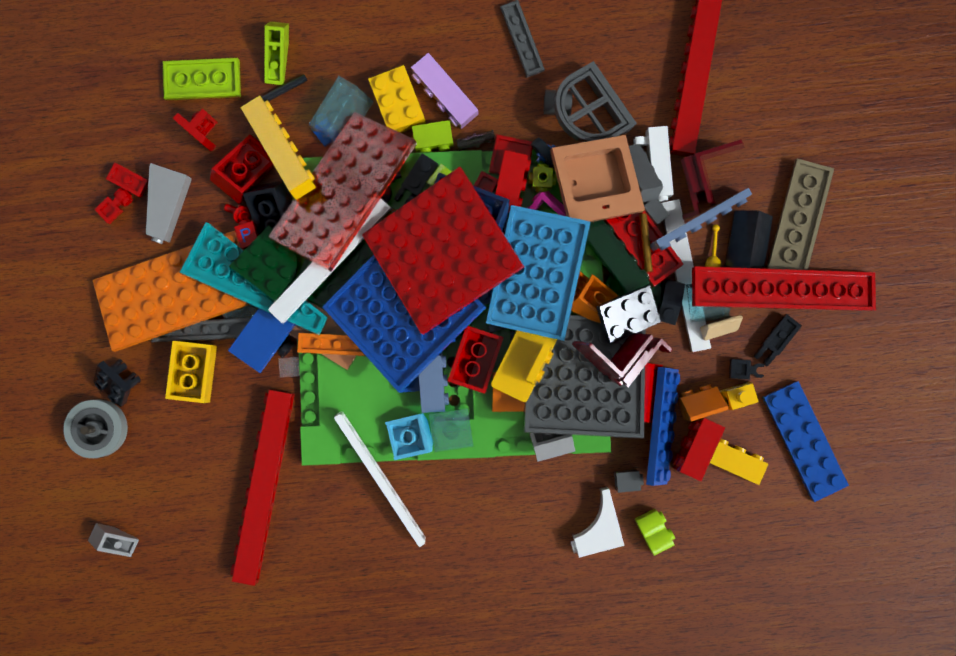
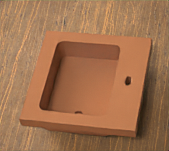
M626 135L554 147L550 150L567 217L594 222L645 211Z

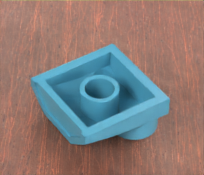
M423 413L385 422L394 460L432 452L433 440L428 420Z

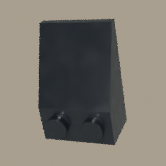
M283 180L257 185L243 193L258 235L269 225L289 242L296 241L293 199Z

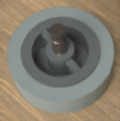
M88 400L77 404L68 413L64 422V437L68 446L76 454L85 458H99L114 453L122 446L127 436L128 426L124 413L117 405L107 400Z

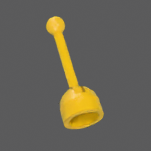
M715 224L712 226L714 231L712 256L706 260L705 267H721V260L716 257L717 233L720 227Z

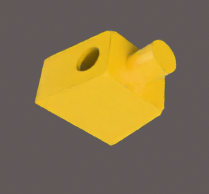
M750 381L720 390L725 402L726 398L728 399L729 404L727 405L729 410H735L759 402L754 385Z

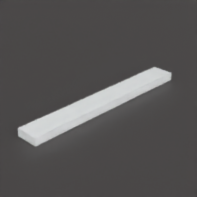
M376 194L268 310L284 324L364 239L362 234L378 224L388 214L391 207Z
M679 199L662 203L669 213V216L663 220L665 232L668 234L685 223L682 218L683 214ZM688 237L678 242L674 239L670 242L671 247L684 264L674 274L677 282L685 284L681 307L691 352L711 349L710 340L705 341L700 330L701 326L706 325L703 307H692V267L694 265Z
M340 411L335 415L334 419L417 545L421 547L425 544V535L344 412Z

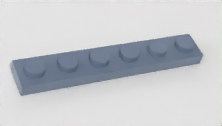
M745 189L650 244V248L652 251L658 248L663 251L671 246L670 242L675 239L678 242L687 237L686 232L691 231V233H694L702 228V223L706 222L708 225L717 219L716 215L719 213L723 216L732 211L731 207L736 204L737 207L748 202L746 198L752 195L750 189Z

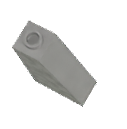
M150 163L146 235L151 236V240L163 244V241L170 243L192 178Z

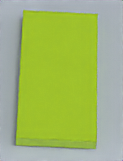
M239 58L163 61L164 99L241 97Z

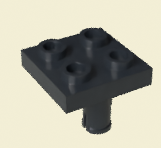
M118 359L111 366L102 361L97 365L93 380L94 385L100 391L103 390L112 403L122 407L127 403L131 388L140 383L141 379L139 376L135 377L136 373L132 372L123 380L119 374L127 369V365L125 363L121 364L123 362L121 359Z

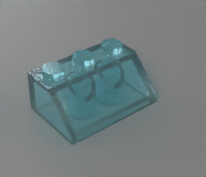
M338 76L310 121L309 126L313 132L345 149L373 104V100L356 85Z

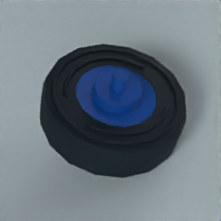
M539 137L531 143L533 150L537 153L538 158L536 161L538 163L542 161L554 170L550 150L555 145L550 146Z

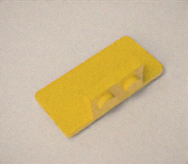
M517 330L491 382V386L519 401L527 402L536 382H540L545 373L543 368L546 363H550L554 353H552L557 339Z

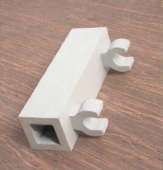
M668 126L649 127L645 132L646 137H635L633 142L634 145L647 146L648 160L663 184L658 200L659 202L668 201V198L673 195Z

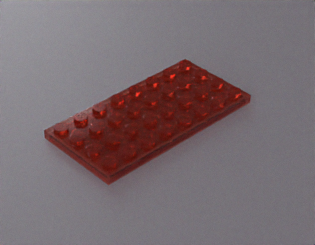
M354 112L312 174L315 178L313 183L316 188L299 199L293 200L269 235V238L332 272L417 145L416 140Z

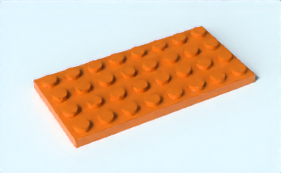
M235 230L223 234L240 248ZM194 245L93 280L111 350L114 352L250 304L180 273Z

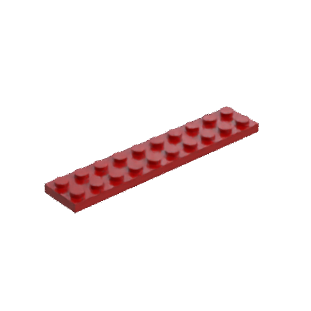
M695 266L692 267V307L876 311L875 272Z

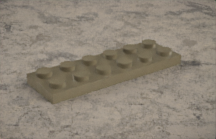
M801 159L795 160L766 269L808 270L834 168Z

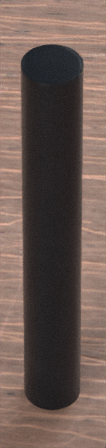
M303 74L263 95L262 99L264 102L267 100L271 101L308 80Z

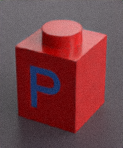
M244 220L234 227L242 250H245L259 236L253 221Z

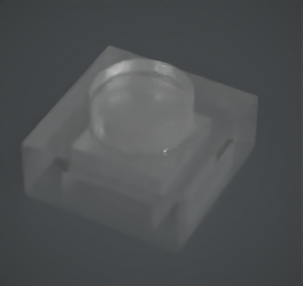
M299 357L278 358L280 378L300 376Z

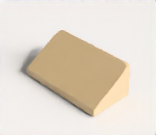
M742 315L701 326L700 330L703 339L706 341L737 331L743 319Z

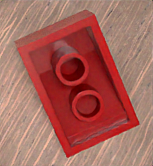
M249 134L211 169L210 181L240 204L244 200L243 193L257 186L274 164L263 145Z

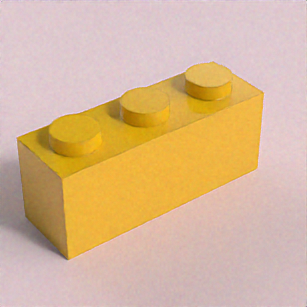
M720 439L710 463L760 485L768 463L763 462L764 458L754 453L750 456L745 453L746 449L737 445L732 448L728 446V441Z

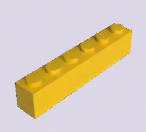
M258 96L240 107L293 197L297 200L315 189L313 174L309 169L305 170L304 166L307 164L301 155H296L298 149L293 141L289 142L287 140L290 136L284 127L280 128L279 125L282 122L276 113L274 115L271 113L274 109L269 101L264 102L262 97Z

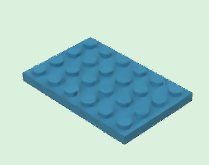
M511 205L505 237L525 267L493 288L486 323L565 341L591 222Z

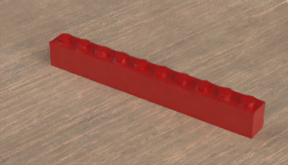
M696 0L695 7L693 6L691 9L690 18H693V21L687 31V36L690 38L689 43L685 44L684 55H686V60L682 62L680 70L683 77L682 81L679 80L677 92H680L679 99H676L674 104L676 117L672 118L670 129H673L672 136H669L670 154L688 157L693 156L696 152L722 0Z
M270 389L264 396L266 407L265 412L261 413L260 423H262L261 431H258L256 442L259 443L258 448L253 453L254 469L251 468L249 473L251 484L245 494V499L248 500L247 505L243 507L241 515L244 518L243 526L240 525L238 530L240 541L234 551V556H237L236 562L232 564L230 575H233L232 582L252 586L259 582L295 393Z

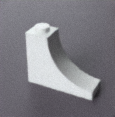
M608 487L600 488L601 504L595 520L582 532L572 535L574 541H571L573 553L577 552L579 558L624 546Z

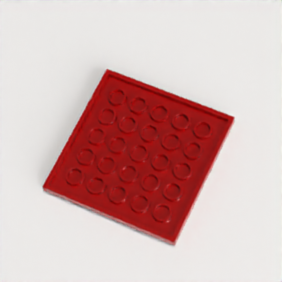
M461 167L452 171L362 234L420 333L423 335L525 267Z

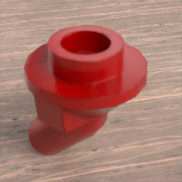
M226 204L224 207V211L233 214V219L236 223L249 220L251 217L247 206L238 205V207Z

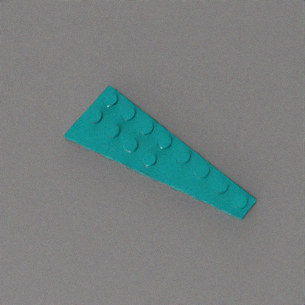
M205 222L180 273L272 314L268 309L272 306L273 302L229 268V265L243 250L211 224ZM305 300L287 321L320 335L328 318Z

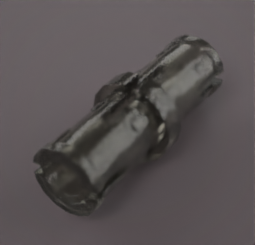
M493 130L480 134L473 133L472 136L456 139L458 150L461 151L472 147L480 148V145L495 142Z

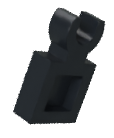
M730 359L729 378L750 380V374L756 378H762L764 375L758 374L756 369L764 367V364L756 363L751 366V360Z

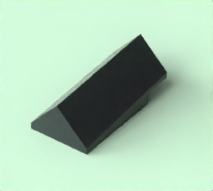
M759 210L734 211L724 267L764 269L773 216Z

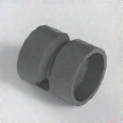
M545 89L544 115H555L554 96L556 90ZM567 91L565 97V109L568 116L571 115L572 109L571 91Z

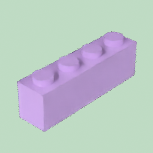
M429 53L411 67L412 78L417 84L422 83L425 87V93L430 98H435L437 107L443 113L445 111L450 116L448 119L455 127L458 125L462 129L478 115V109Z

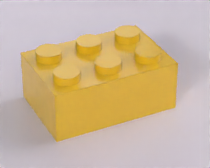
M404 65L368 79L390 137L411 130L412 126L426 124Z
M172 341L165 399L210 403L217 350L216 345Z

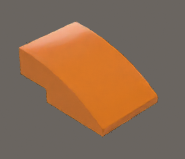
M580 271L571 311L601 323L596 306L619 296L593 274L588 278Z

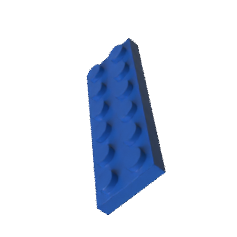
M658 367L646 485H665L671 477L669 463L673 457L671 443L675 437L673 423L676 422L675 404L678 402L677 385L680 383L678 369Z
M795 381L763 396L762 399L811 500L816 502L849 486L799 381Z

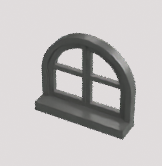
M594 61L567 76L556 90L554 112L558 123L569 136L581 143L626 134L637 124ZM583 79L588 82L599 98L589 105L585 103L574 87V84ZM570 89L582 106V109L568 117L565 109V97ZM602 105L617 124V126L609 131L604 130L592 113L593 110ZM588 115L600 134L585 132L575 126L573 122Z

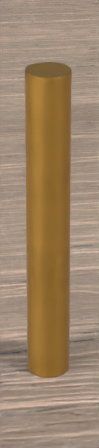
M639 214L645 273L653 272L647 214Z

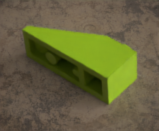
M270 21L265 25V83L284 85L289 45V23Z

